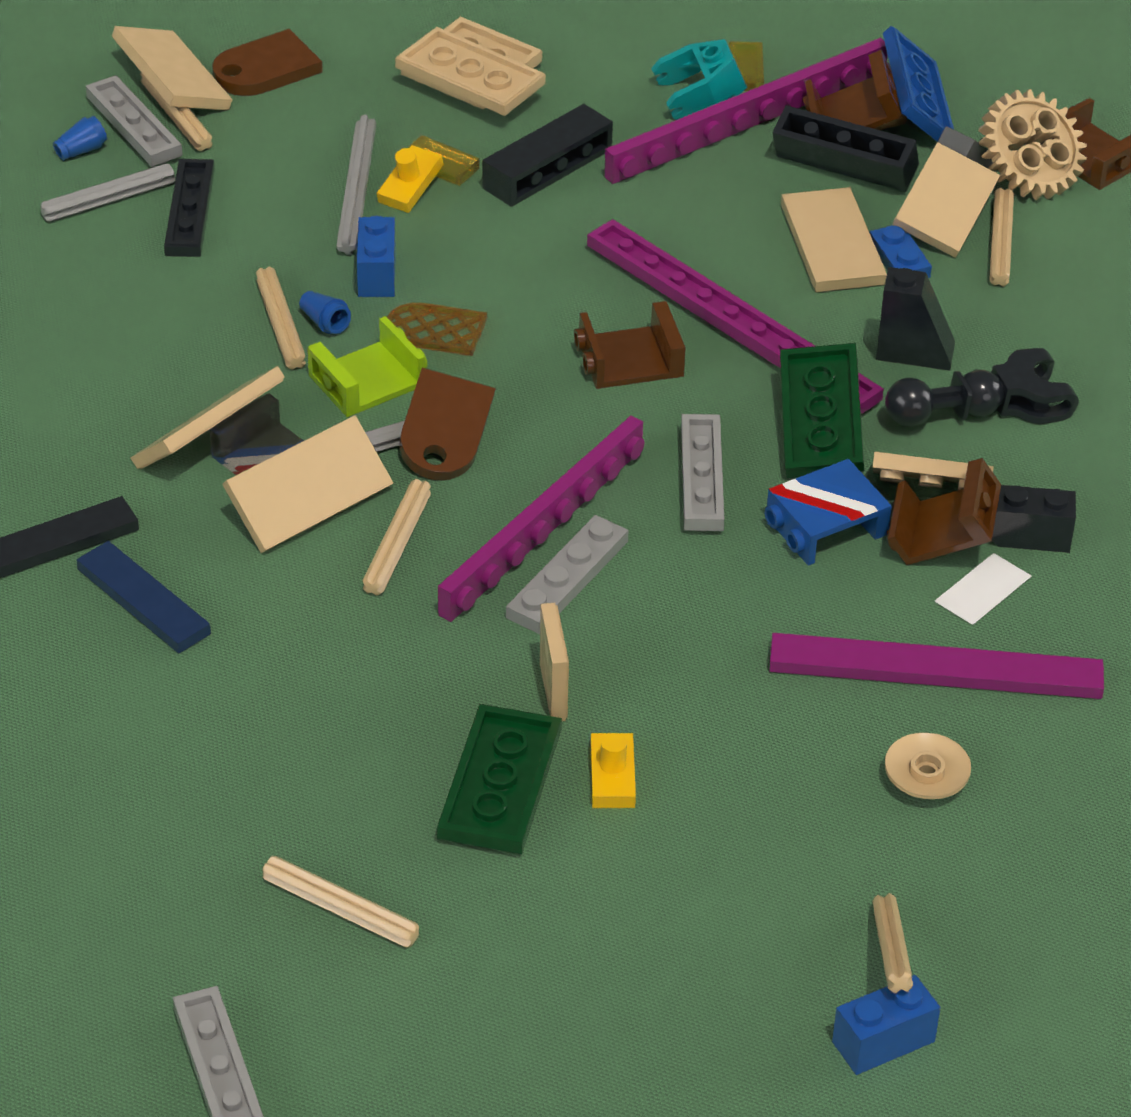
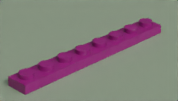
M632 415L629 416L439 584L438 615L452 622L463 611L469 610L476 599L487 589L495 587L507 571L513 566H518L523 561L525 555L536 545L545 542L549 534L561 523L567 522L576 509L585 501H590L605 483L615 479L620 470L631 460L637 459L642 453L645 444L643 439V421Z

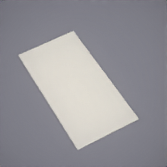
M993 553L938 597L935 602L973 625L1032 576Z

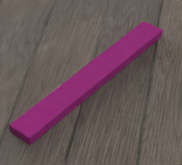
M772 633L769 672L1103 699V659Z

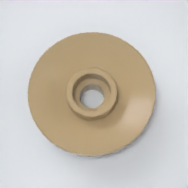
M914 733L898 739L890 746L885 757V771L890 781L908 795L922 799H942L958 793L965 787L971 774V762L966 751L952 739L935 733Z

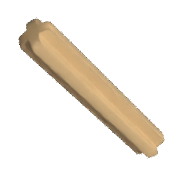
M141 72L140 75L143 77L141 80L142 84L195 149L201 152L205 148L210 149L213 145L211 142L212 136L192 111L184 107H170Z
M998 188L995 191L989 279L990 283L994 286L1000 284L1004 287L1009 283L1014 193L1011 189L1003 190Z
M267 267L266 269L259 268L256 272V281L285 364L291 370L296 367L303 368L306 364L304 359L306 355L276 271L272 267Z
M419 479L411 481L363 578V590L367 594L373 593L378 596L384 592L431 495L429 490L431 485L429 482H422Z
M271 856L263 866L264 880L405 948H410L419 936V925L286 860L277 856Z
M890 893L885 897L877 895L872 902L888 989L895 994L901 989L908 992L913 986L912 973L897 899Z

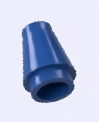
M95 116L88 119L83 117L52 144L59 158L64 161L67 158L101 148L102 143L107 141V135L102 124Z
M307 291L300 298V309L324 333L338 334L348 327L351 320V312L345 301L314 291Z

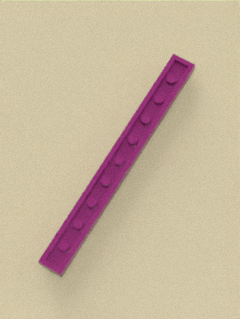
M878 38L606 148L605 178L610 183L615 184L778 117L782 114L785 105L794 108L805 106L803 97L807 95L806 80L811 79L822 98L869 79L873 75L868 55L881 50L887 60L888 54L885 42L882 38Z
M614 219L587 234L588 247L779 368H781V349L815 346ZM858 373L862 415L883 400L884 388Z

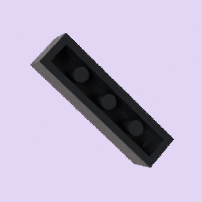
M586 104L576 107L483 159L482 188L510 207H513L604 155L605 149L612 146L613 121Z
M785 105L772 132L777 157L904 192L907 191L919 166L917 145L914 139Z

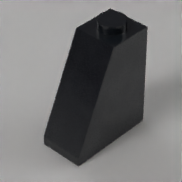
M888 267L883 291L876 360L950 371L955 340L927 273L908 268Z

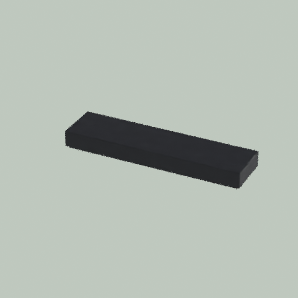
M179 159L164 244L165 256L201 257L215 171L214 160Z
M123 496L0 537V578L139 530L138 519Z

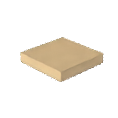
M555 603L541 604L540 667L550 716L562 718V721H566V718H568L569 660L558 605Z

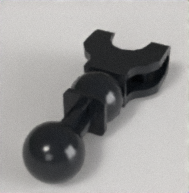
M1030 348L1014 351L1009 356L1007 362L993 365L991 372L989 370L975 369L962 375L960 371L953 372L949 387L930 389L925 382L919 379H900L889 388L885 398V407L888 415L894 422L907 427L922 424L935 409L953 407L960 420H966L968 415L985 417L997 410L1001 416L1013 415L1028 422L1046 424L1070 418L1077 409L1079 398L1068 383L1048 381L1055 364L1050 353L1044 348ZM1063 401L1062 403L1054 406L1048 404Z

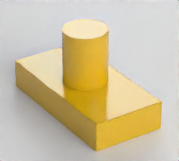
M413 145L410 148L400 149L395 154L397 166L376 193L378 203L407 213L411 211L444 165L442 155Z
M591 733L592 808H635L636 787L633 733Z

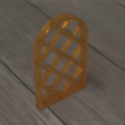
M411 302L393 309L387 318L396 327L401 325L405 330L406 337H411L407 339L417 348L473 356L487 321V312ZM410 311V313L412 314L405 318H401L399 316L400 314ZM433 313L437 318L426 322L422 317ZM458 317L462 321V323L451 326L447 320ZM417 319L421 324L411 329L406 324ZM480 322L476 330L472 324ZM442 323L446 328L436 333L431 328ZM465 327L471 331V333L460 336L457 330ZM426 329L430 334L429 336L420 339L415 334ZM451 333L455 338L454 340L445 343L440 338ZM473 338L472 343L469 346L466 341Z

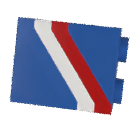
M849 459L769 488L765 518L769 526L776 529L787 541L790 550L793 553H797L809 566L815 563L818 539L857 524H861L875 540L886 536L890 525L892 505Z

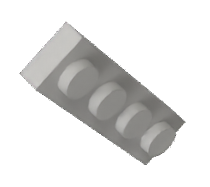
M117 75L86 85L87 98L151 167L164 164L169 160L182 156V144Z
M682 414L681 445L684 530L724 531L720 415Z
M594 515L506 606V618L540 634L541 604L555 603L558 605L560 614L628 542L629 530Z
M218 986L173 997L174 1011L210 1117H264Z

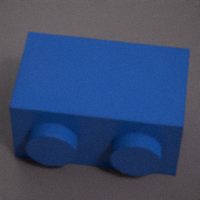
M358 217V297H395V217Z
M917 975L911 976L913 986L908 992L901 989L895 994L887 986L836 1007L832 1043L855 1075L935 1042L940 1006Z

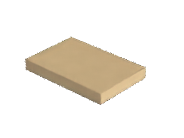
M937 142L892 225L901 227L905 232L956 258L1000 175Z

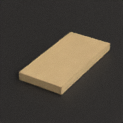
M115 26L112 34L113 39L170 107L229 110L233 99L174 31Z
M439 27L434 28L395 58V68L504 116L546 84L545 73Z
M850 187L782 194V209L815 292L885 285L887 273Z
M276 366L253 378L130 457L137 469H143L165 458L284 381L283 378L285 376L280 368Z
M354 415L226 480L222 485L260 553H263L388 488L394 483L358 418Z

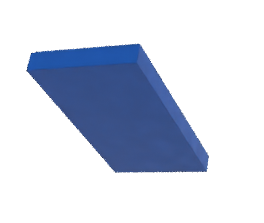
M890 26L883 32V38L901 112L938 142L946 126L953 130L954 127L937 62L899 30Z

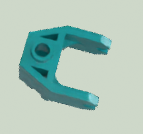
M725 39L689 44L659 58L651 68L654 76L659 75L656 78L659 85H673L701 71L705 77L673 93L666 104L669 110L674 109L671 112L674 120L740 95L747 89L746 83Z

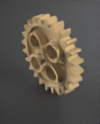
M1028 89L1023 95L1019 90H1015L1011 95L1006 93L988 108L989 111L982 117L985 123L978 130L981 134L985 135L979 141V145L988 148L982 155V158L992 160L993 164L988 169L1000 172L998 182L1007 179L1010 181L1008 189L1013 190L1017 186L1020 187V194L1023 198L1031 192L1034 200H1038L1042 195L1048 200L1055 194L1061 195L1078 181L1076 177L1084 171L1080 165L1087 160V157L1080 152L1087 145L1077 140L1083 134V131L1074 130L1072 127L1077 119H1067L1065 117L1068 108L1064 107L1058 110L1056 108V98L1052 99L1049 103L1045 102L1044 92H1041L1034 98L1031 89Z

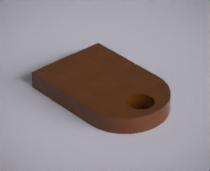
M290 29L227 49L220 53L213 62L214 79L227 93L237 96L259 95L323 73L322 60Z
M422 368L400 437V453L406 465L416 474L432 480L454 479L469 470L476 458L496 388ZM435 453L440 455L444 462L433 465L428 463L424 456Z

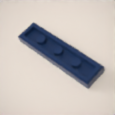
M109 540L76 559L77 569L177 653L183 652L211 634V627L208 621Z

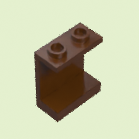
M881 50L868 55L873 77L821 98L811 79L805 81L807 95L803 97V102L806 110L809 112L873 129L903 117L892 71Z
M1089 97L1070 107L1065 117L1067 119H1077L1072 127L1074 130L1083 131V134L1077 140L1087 145L1080 152L1087 157V160L1080 165L1084 171L1078 177L1096 189L1101 190L1131 173V135L1119 141L1093 125L1091 120L1095 100Z
M667 301L652 303L651 326L595 334L587 312L580 313L579 328L574 329V343L576 350L583 352L582 360L585 374H591L596 389L684 377L686 347Z
M979 458L968 462L964 489L920 501L906 481L898 483L896 498L892 506L893 513L890 529L887 531V540L891 549L895 552L897 551L906 565L992 542L1001 483L984 459Z

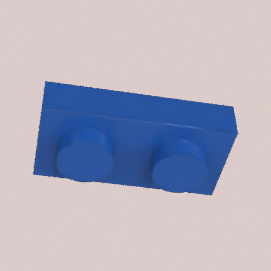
M887 226L869 231L881 262L887 270L888 267L908 268L914 271L926 272L928 278H931L932 266L909 233L898 226Z

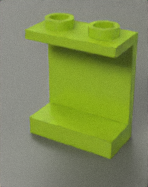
M386 316L379 318L380 342L336 359L321 341L307 347L310 378L346 417L414 391L421 369L427 368L428 364L424 352L420 348H416L407 339L404 331L400 327L397 328Z

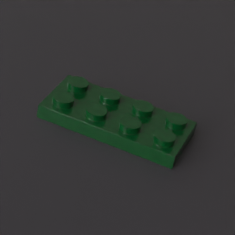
M856 343L781 349L780 362L786 477H801L849 459L860 472H865Z
M479 703L437 825V839L523 854L560 737L562 718Z

